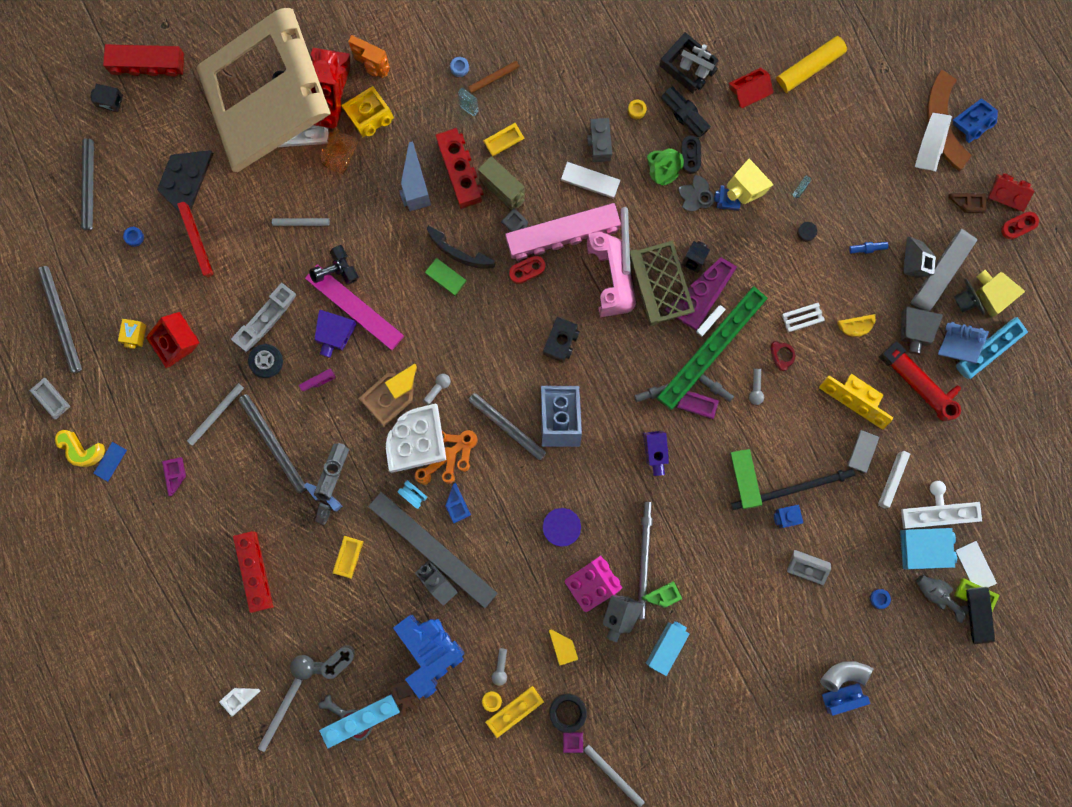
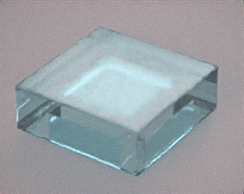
M805 175L792 196L799 198L810 183L811 178Z

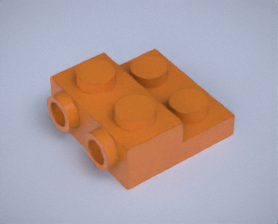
M351 35L348 42L354 58L361 63L364 62L367 73L370 75L386 77L390 70L386 52Z

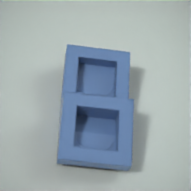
M306 483L304 485L316 501H320L314 496L317 486ZM331 496L330 501H327L334 511H338L343 507L333 496Z

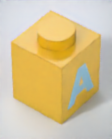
M122 319L118 341L124 344L125 348L135 349L136 346L143 347L147 325L141 321Z

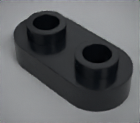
M687 136L681 144V154L684 159L682 169L688 174H694L701 166V143L697 137ZM687 145H692L694 148L688 149ZM688 163H693L694 167H689Z

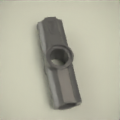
M341 443L333 444L328 459L324 464L323 472L314 492V496L319 500L330 501L336 483L339 480L349 452V448ZM328 470H333L336 473L331 474L328 472Z

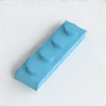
M391 694L319 731L327 748H330L400 713V710Z

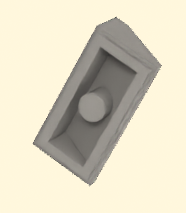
M794 550L787 572L824 585L831 571V563Z

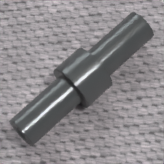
M704 374L700 377L699 381L709 387L712 393L715 395L719 394L728 402L733 399L734 396L723 389L720 383L717 381L716 383Z
M667 385L649 388L646 392L634 395V399L636 402L649 398L651 400L655 399Z

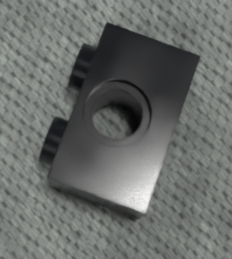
M556 317L544 347L543 355L563 363L566 358L569 359L573 348H570L572 341L576 342L580 333L577 330L578 324ZM564 336L567 338V343L561 345L557 342V338Z

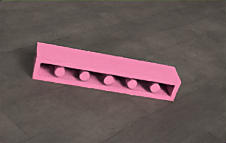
M615 203L506 233L505 237L511 258L523 260L527 258V255L533 253L540 255L545 253V250L551 248L553 250L561 249L565 244H579L582 242L581 240L588 238L589 233L603 232L608 235L614 234L620 229L621 222Z

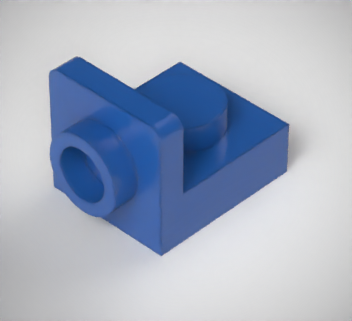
M721 185L719 190L715 191L714 196L717 208L739 211L741 202L738 198L735 201L730 200L727 195L729 189H724L725 186Z
M799 505L775 510L774 521L776 525H779V528L803 524Z

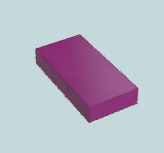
M688 391L678 402L676 408L713 420L719 401Z

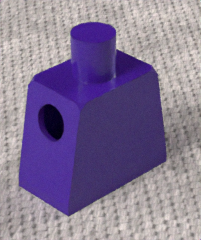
M319 310L315 341L322 344L319 355L331 358L334 348L342 351L357 325L356 322Z
M663 431L643 433L646 461L653 468V476L665 475L664 464L669 463L666 433ZM656 452H660L658 458H654Z

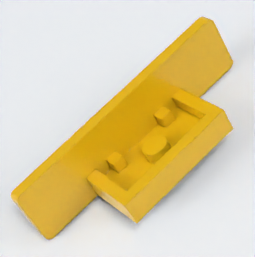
M853 374L847 378L844 385L831 376H827L819 387L882 430L893 419L892 416L878 408L883 394Z

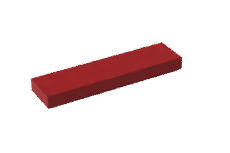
M185 202L178 203V208L202 274L207 278L213 276V271L190 207Z

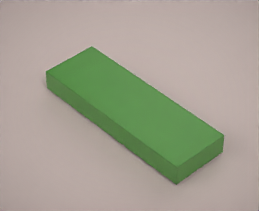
M750 449L731 452L730 455L742 509L762 506Z

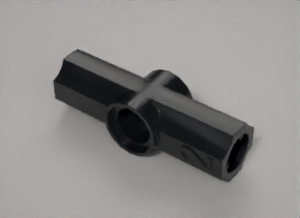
M673 86L661 96L662 101L673 111L677 121L682 125L685 124L698 139L710 129L711 126L698 113L694 103L686 100Z

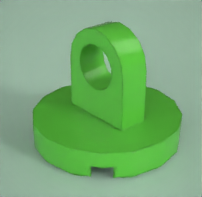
M675 149L653 151L647 156L651 179L657 184L667 185L672 183L679 176V170L683 168V156Z

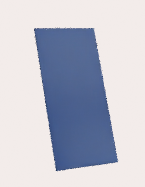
M112 442L93 474L108 482L127 450Z

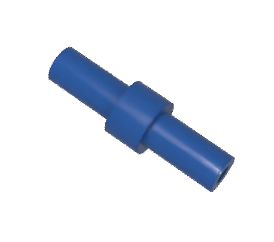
M864 242L863 245L849 246L850 254L860 252L867 254L877 250L888 249V242Z

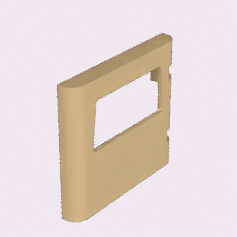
M282 8L274 11L197 66L204 92L233 172L241 171L331 114L296 16L291 8ZM296 33L297 39H292L291 35ZM272 36L286 66V71L225 111L216 77L217 72ZM315 87L317 93L312 94L311 88Z

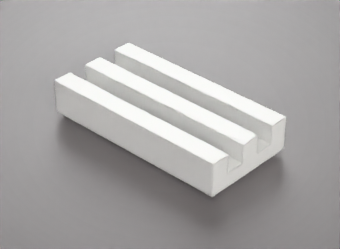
M819 303L782 314L787 332L789 333L825 321L824 317H822ZM815 309V312L790 320L787 319V317ZM813 316L818 317V319L808 321L793 327H790L789 325L791 323L801 321Z

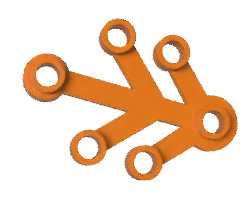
M470 430L464 431L460 435H450L442 431L444 443L453 442L457 444L452 448L444 447L445 461L432 463L426 468L418 469L415 472L416 481L421 485L428 484L431 481V474L447 462L446 471L442 474V479L447 484L453 483L455 480L453 474L456 455L462 450V459L458 461L457 467L462 472L468 471L470 468V450L477 444V435ZM466 437H471L470 441L465 442L464 440ZM462 463H467L465 468H461ZM424 472L425 476L423 478H419L420 473ZM447 475H451V479L445 480Z

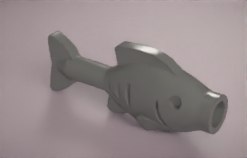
M924 574L919 576L916 584L919 585L928 601L936 603L941 609H945L948 606L955 612L957 622L962 623L968 613V606L960 607L951 600L949 594L953 591V588L945 581L926 577Z

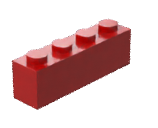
M105 44L103 66L110 74L121 75V73H128L134 76L140 74L150 76L165 74L171 77L183 75L184 52L180 46Z

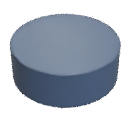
M463 57L454 58L450 63L452 74L457 77L465 76L469 71L468 61Z

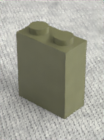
M491 156L478 169L479 181L511 210L515 207L519 208L525 201V187Z

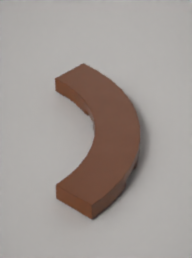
M944 70L939 72L930 90L929 102L927 104L928 123L932 113L948 115V100L957 79ZM949 126L942 155L960 172L972 155L961 146Z

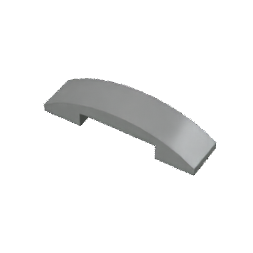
M281 282L269 296L270 299L246 326L243 325L231 340L247 352L280 319L296 297V294Z

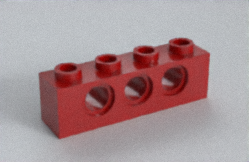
M457 128L436 134V140L460 209L482 202L481 196L484 194L481 185L476 184L475 179L478 177L475 168L470 167L469 161L472 160L469 151L464 150L463 144L466 143L463 134H459ZM452 148L459 149V152L456 154L450 153V150ZM458 165L465 166V169L463 171H457L456 167ZM464 182L471 183V186L469 188H463L462 184Z
M251 531L233 536L250 613L274 608L257 532Z

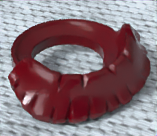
M777 341L771 343V356L774 364L780 371H787L788 367L795 361L796 355L793 347L787 343H779ZM782 347L788 348L791 351L792 357L788 362L778 359L777 352Z

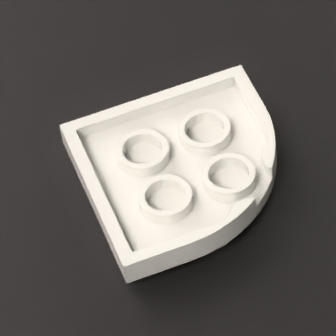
M436 404L415 408L404 413L397 419L398 422L388 433L386 454L389 472L391 473L446 460L438 405Z

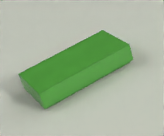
M437 258L425 272L427 276L454 296L457 295L467 282Z

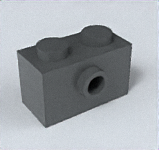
M609 118L590 119V135H587L588 146H591L592 162L611 161L612 145Z

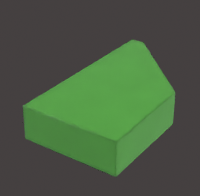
M674 581L641 597L642 600L663 608L682 599Z

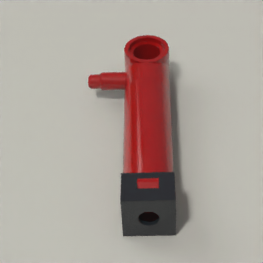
M897 341L891 344L879 356L887 366L890 365L935 410L940 420L946 422L959 417L961 406L952 399L961 390L960 386H955L945 394L905 353L906 350ZM946 406L951 408V416L946 413Z

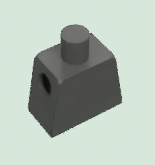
M910 307L902 310L901 340L910 342L909 353L920 354L922 345L928 346L932 344L940 325L942 314Z
M612 595L603 620V625L610 628L606 638L618 642L621 633H630L644 604L627 596Z

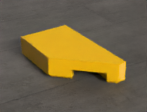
M413 364L385 382L395 399L412 389L417 369L416 364Z
M552 629L549 630L559 665L578 660L573 641Z

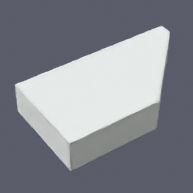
M234 688L219 703L231 716H234L260 690Z

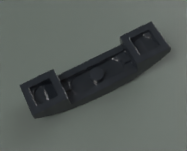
M428 225L427 232L430 238L450 258L475 268L490 269L495 267V260L480 252L473 258L445 243V234Z

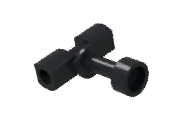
M342 245L331 249L330 254L334 260L331 266L323 269L317 266L309 270L310 277L314 283L323 281L324 276L334 272L337 275L341 274L347 285L359 279L354 267L348 265L346 261L348 255Z

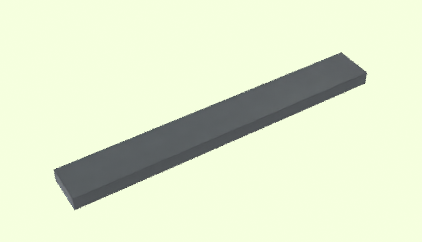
M382 492L368 506L484 608L498 594Z

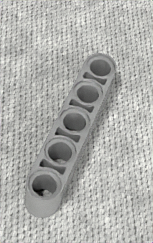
M963 229L957 232L936 263L934 275L926 278L912 299V305L928 312L933 308L977 242V238Z

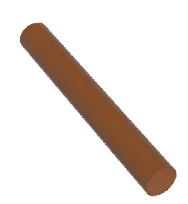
M514 61L468 86L470 93H473L520 66L517 61Z

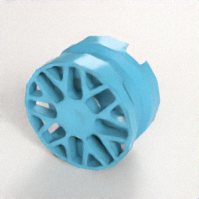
M407 480L404 483L405 486L397 492L418 509L421 506L420 503L428 497Z

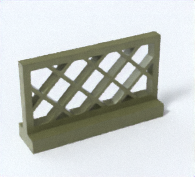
M673 241L641 250L635 249L630 251V262L650 327L660 322L695 312ZM663 248H671L672 254L669 259L660 255ZM650 253L654 255L652 263L649 264L643 261L642 254ZM657 257L667 262L663 270L653 266ZM669 264L677 268V273L674 277L665 272ZM651 269L660 273L656 282L648 278V273ZM662 275L672 279L668 288L658 284ZM674 281L683 287L680 295L670 290ZM656 286L666 291L662 300L653 294ZM668 293L678 297L674 306L664 302ZM680 299L687 302L688 310L681 311L675 308ZM662 304L671 309L669 315L660 317L659 308Z

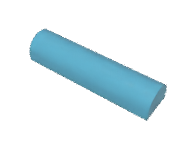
M1014 317L985 341L977 363L961 360L956 364V368L965 378L971 379L1027 334L1028 331L1018 317Z

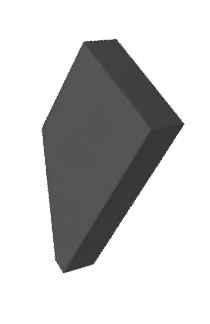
M515 208L501 221L511 232L528 227V221Z
M320 503L315 522L325 525L332 510L331 506Z

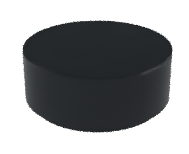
M812 222L802 223L797 231L798 237L805 242L812 241L817 235L816 225Z

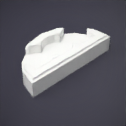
M721 305L718 306L700 326L697 334L702 337L726 309Z

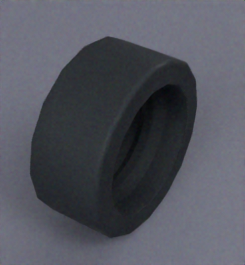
M562 694L556 697L549 709L550 720L553 726L564 733H573L579 730L587 718V710L583 701L573 694ZM565 701L575 703L580 711L578 720L571 725L562 724L556 716L558 706Z

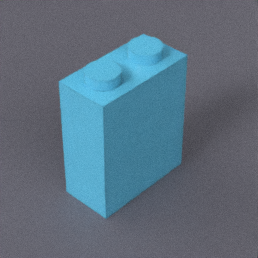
M952 528L900 530L903 569L955 567L957 554L954 552L953 544L956 542V537Z
M675 621L673 624L668 622L646 664L667 676L689 636V633L686 632L687 627Z

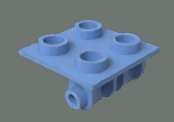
M955 322L947 323V333L938 355L977 363L989 331H985L983 328H972V326L966 327L965 324L963 326L958 325Z

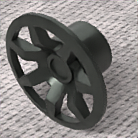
M964 278L967 289L954 296L959 309L964 313L977 307L982 315H985L984 308L970 282Z

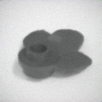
M694 176L693 185L680 186L678 189L680 196L686 200L682 208L687 211L709 208L714 202V195L709 191V184L701 176ZM706 197L708 201L703 202L701 198Z

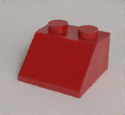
M180 312L161 317L146 336L165 368L172 366L192 353L200 343Z

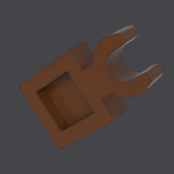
M407 681L391 685L396 704H403L402 715L407 717L406 709L408 707L413 709L414 714L417 713L416 705L411 702L416 696Z

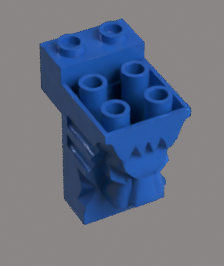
M410 615L393 627L421 666L405 680L419 699L422 696L426 699L437 690L435 688L438 684L436 680L448 672L447 667L451 665L454 668L464 660L462 656L465 652L455 640L452 642L439 619H430L420 624L413 615Z

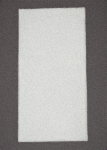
M977 541L956 550L971 582L981 587H990L997 584Z

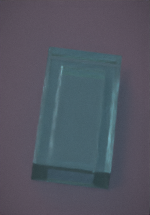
M461 88L458 92L460 107L472 116H475L479 112L477 98L464 88Z

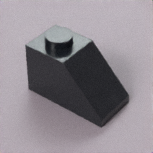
M693 241L681 265L698 273L710 249L703 242Z

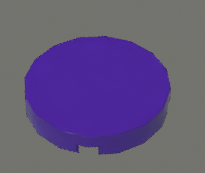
M566 508L554 509L548 513L543 523V532L546 539L553 545L560 547L569 546L575 542L581 532L580 519L576 513Z

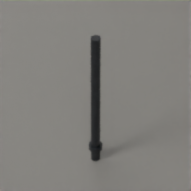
M853 469L839 470L832 475L761 494V500L765 502L835 481L843 482L846 478L855 476V472ZM741 500L731 503L732 510L742 508Z

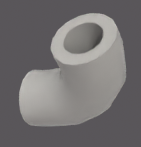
M856 661L841 662L832 666L823 675L820 683L832 692H837L840 686L847 681H855L865 686L874 668Z

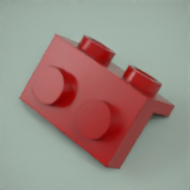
M1005 173L1002 176L997 174L995 177L996 181L988 198L1024 212L1035 192L1031 187L1032 184L1023 180L1020 182L1014 181V177Z

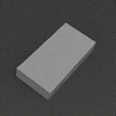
M43 378L29 390L54 419H57L71 407L46 378Z
M861 430L847 467L867 473L879 437Z

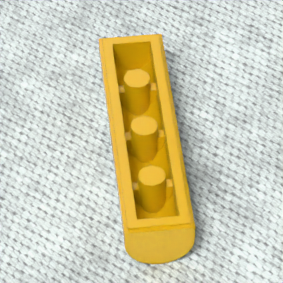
M839 36L834 37L778 75L775 79L783 90L788 93L845 54L847 51L845 42Z

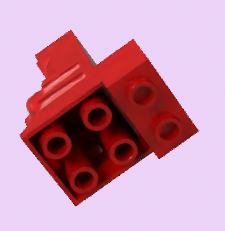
M313 48L311 61L331 113L314 125L337 129L342 113L341 97L351 68L350 54ZM315 87L311 88L312 94L317 93Z

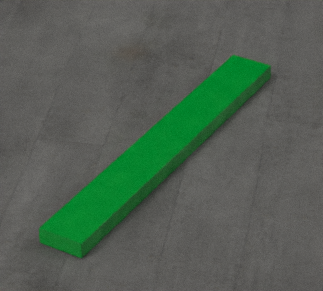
M753 286L656 399L671 411L768 298Z

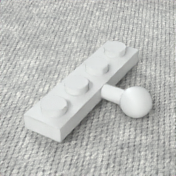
M934 481L930 485V491L935 495L936 506L901 509L903 529L982 521L980 502L944 505L943 494L946 491V486L942 481Z

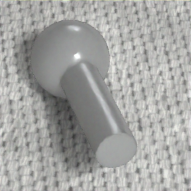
M754 369L753 391L749 394V400L754 405H759L764 401V394L761 392V369Z
M439 374L436 377L435 386L423 399L425 404L429 405L441 389H445L450 385L451 380L447 374Z
M504 648L499 649L497 670L492 674V682L497 686L504 685L507 681V675L504 672L507 649Z

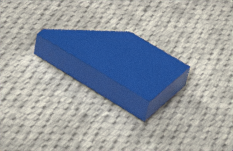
M454 483L445 507L453 523H456L471 516L457 484Z

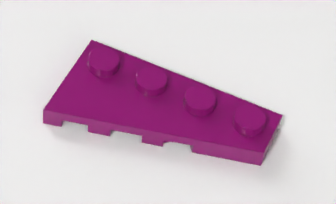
M720 257L688 288L695 312L677 317L676 319L697 331L737 266ZM681 299L675 307L681 311L689 309L687 302ZM667 307L664 311L669 314L671 309Z

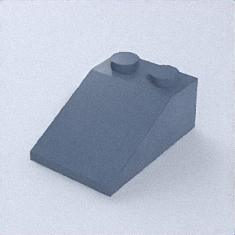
M413 141L409 142L401 181L403 189L399 190L404 207L408 206L409 211L431 206Z
M541 386L542 447H580L582 427L579 386Z

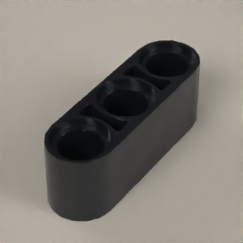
M988 587L966 589L973 644L995 642L991 598Z

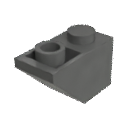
M907 237L903 273L915 278L934 275L936 256L923 241Z
M430 560L415 572L428 591L443 606L458 593Z

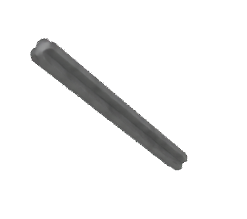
M47 266L38 268V273L70 372L77 373L82 368L50 269Z
M249 395L241 396L239 402L297 493H302L306 490L305 483Z

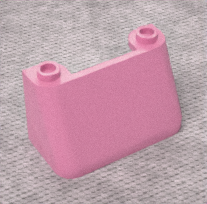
M603 232L589 233L587 239L588 254H595L599 261H609L613 288L605 289L600 296L601 306L598 308L600 318L631 312L635 308L636 299L631 272L629 275L623 274L622 240Z

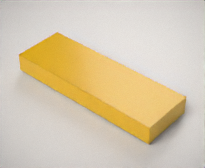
M531 686L485 721V723L496 738H498L543 704L544 701L535 688Z

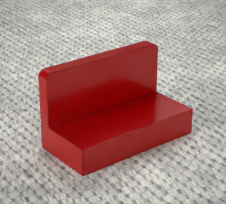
M761 67L728 83L730 90L737 95L741 108L761 100L774 92L770 74Z

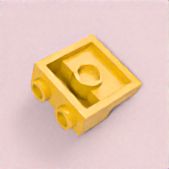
M373 86L341 105L362 137L372 136L376 129L381 126H388L391 120L394 119L390 108Z

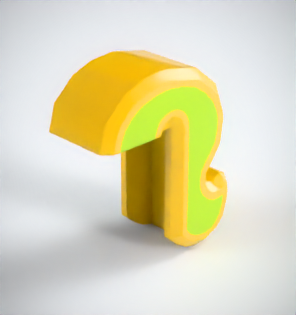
M61 430L55 436L56 446L65 450L67 460L74 466L87 468L98 463L104 455V444L97 443L84 450L74 432Z

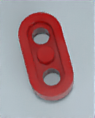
M1025 212L1004 223L1001 233L1006 239H1016L1034 230L1039 225V218L1034 212ZM1025 220L1029 221V225L1025 224ZM1008 228H1011L1013 230V233H1010L1008 231Z
M533 256L513 265L509 271L511 281L521 284L541 275L545 271V261L539 256ZM538 264L539 269L535 270L532 266ZM521 272L522 276L518 278L515 274Z

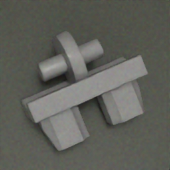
M703 44L701 49L694 46L692 51L697 53L698 56L683 50L679 67L689 71L694 62L699 65L695 75L704 79L709 71H712L714 68V64L701 59L702 56L707 59L711 56L710 53L705 51L707 45Z

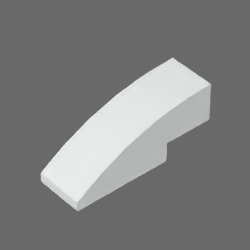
M932 113L915 164L916 168L931 171L937 170L952 116Z

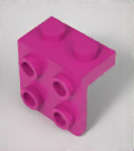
M599 556L565 579V584L584 612L593 609L622 589L619 579L614 576L609 568V564L602 556Z

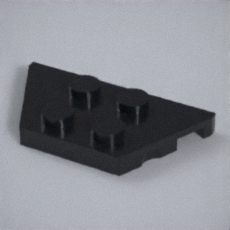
M206 150L170 155L157 190L179 212L177 204L185 202L189 205L190 210L192 209L214 154L212 151Z

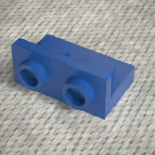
M981 98L953 119V125L966 134V141L970 143L974 139H978L986 130L995 126L998 110Z
M859 683L839 688L837 692L829 691L822 694L827 713L832 716L870 704L868 696L862 693Z

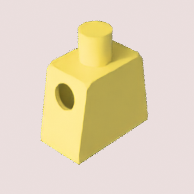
M749 158L728 182L727 187L729 191L727 195L732 201L738 198L742 204H746L765 195L773 184Z
M984 270L976 276L983 284L976 291V294L991 318L998 315L1025 292L1002 272L992 278Z

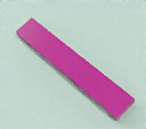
M310 274L306 276L305 279L390 350H393L403 339V334L330 274L324 276V280L318 283L312 281Z

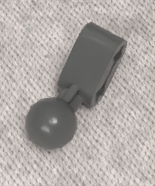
M343 645L325 662H314L309 656L299 655L292 660L290 671L299 680H307L313 674H322L325 678L332 679L353 661L355 651L351 646ZM341 651L344 653L348 651L350 653L349 659L344 658L336 664L334 672H327L328 666L334 665L343 654Z

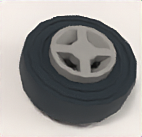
M258 345L249 354V368L258 377L271 378L282 369V354L273 345Z

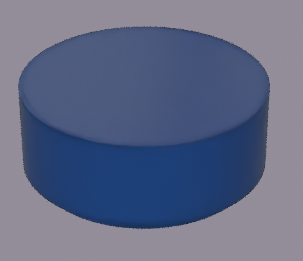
M129 227L124 231L123 239L128 245L136 247L143 242L144 235L137 227Z
M877 589L870 595V603L877 609H884L891 602L890 594L886 590Z

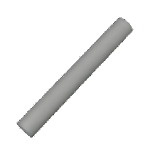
M272 218V226H329L330 224L329 218Z

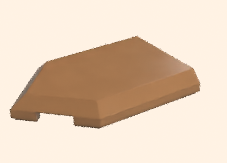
M387 373L358 399L384 427L413 402L414 380L412 389L395 399L385 382L397 374Z

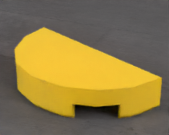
M875 314L841 320L837 324L844 334L851 337H861L873 328L876 319Z

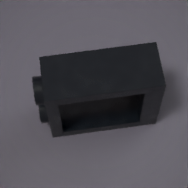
M684 32L661 58L659 66L693 94L697 89L701 90L708 76L712 77L717 72L719 60L712 54L709 59L702 56L701 59L714 64V68L712 71H709L704 79L699 77L695 82L691 81L671 64L685 47L696 56L698 54L692 51L694 46L702 48V45Z

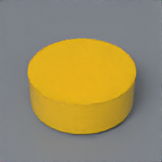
M638 99L631 101L628 106L629 116L636 120L645 116L646 104Z
M490 691L483 696L482 705L485 710L494 712L500 708L502 699L497 692Z

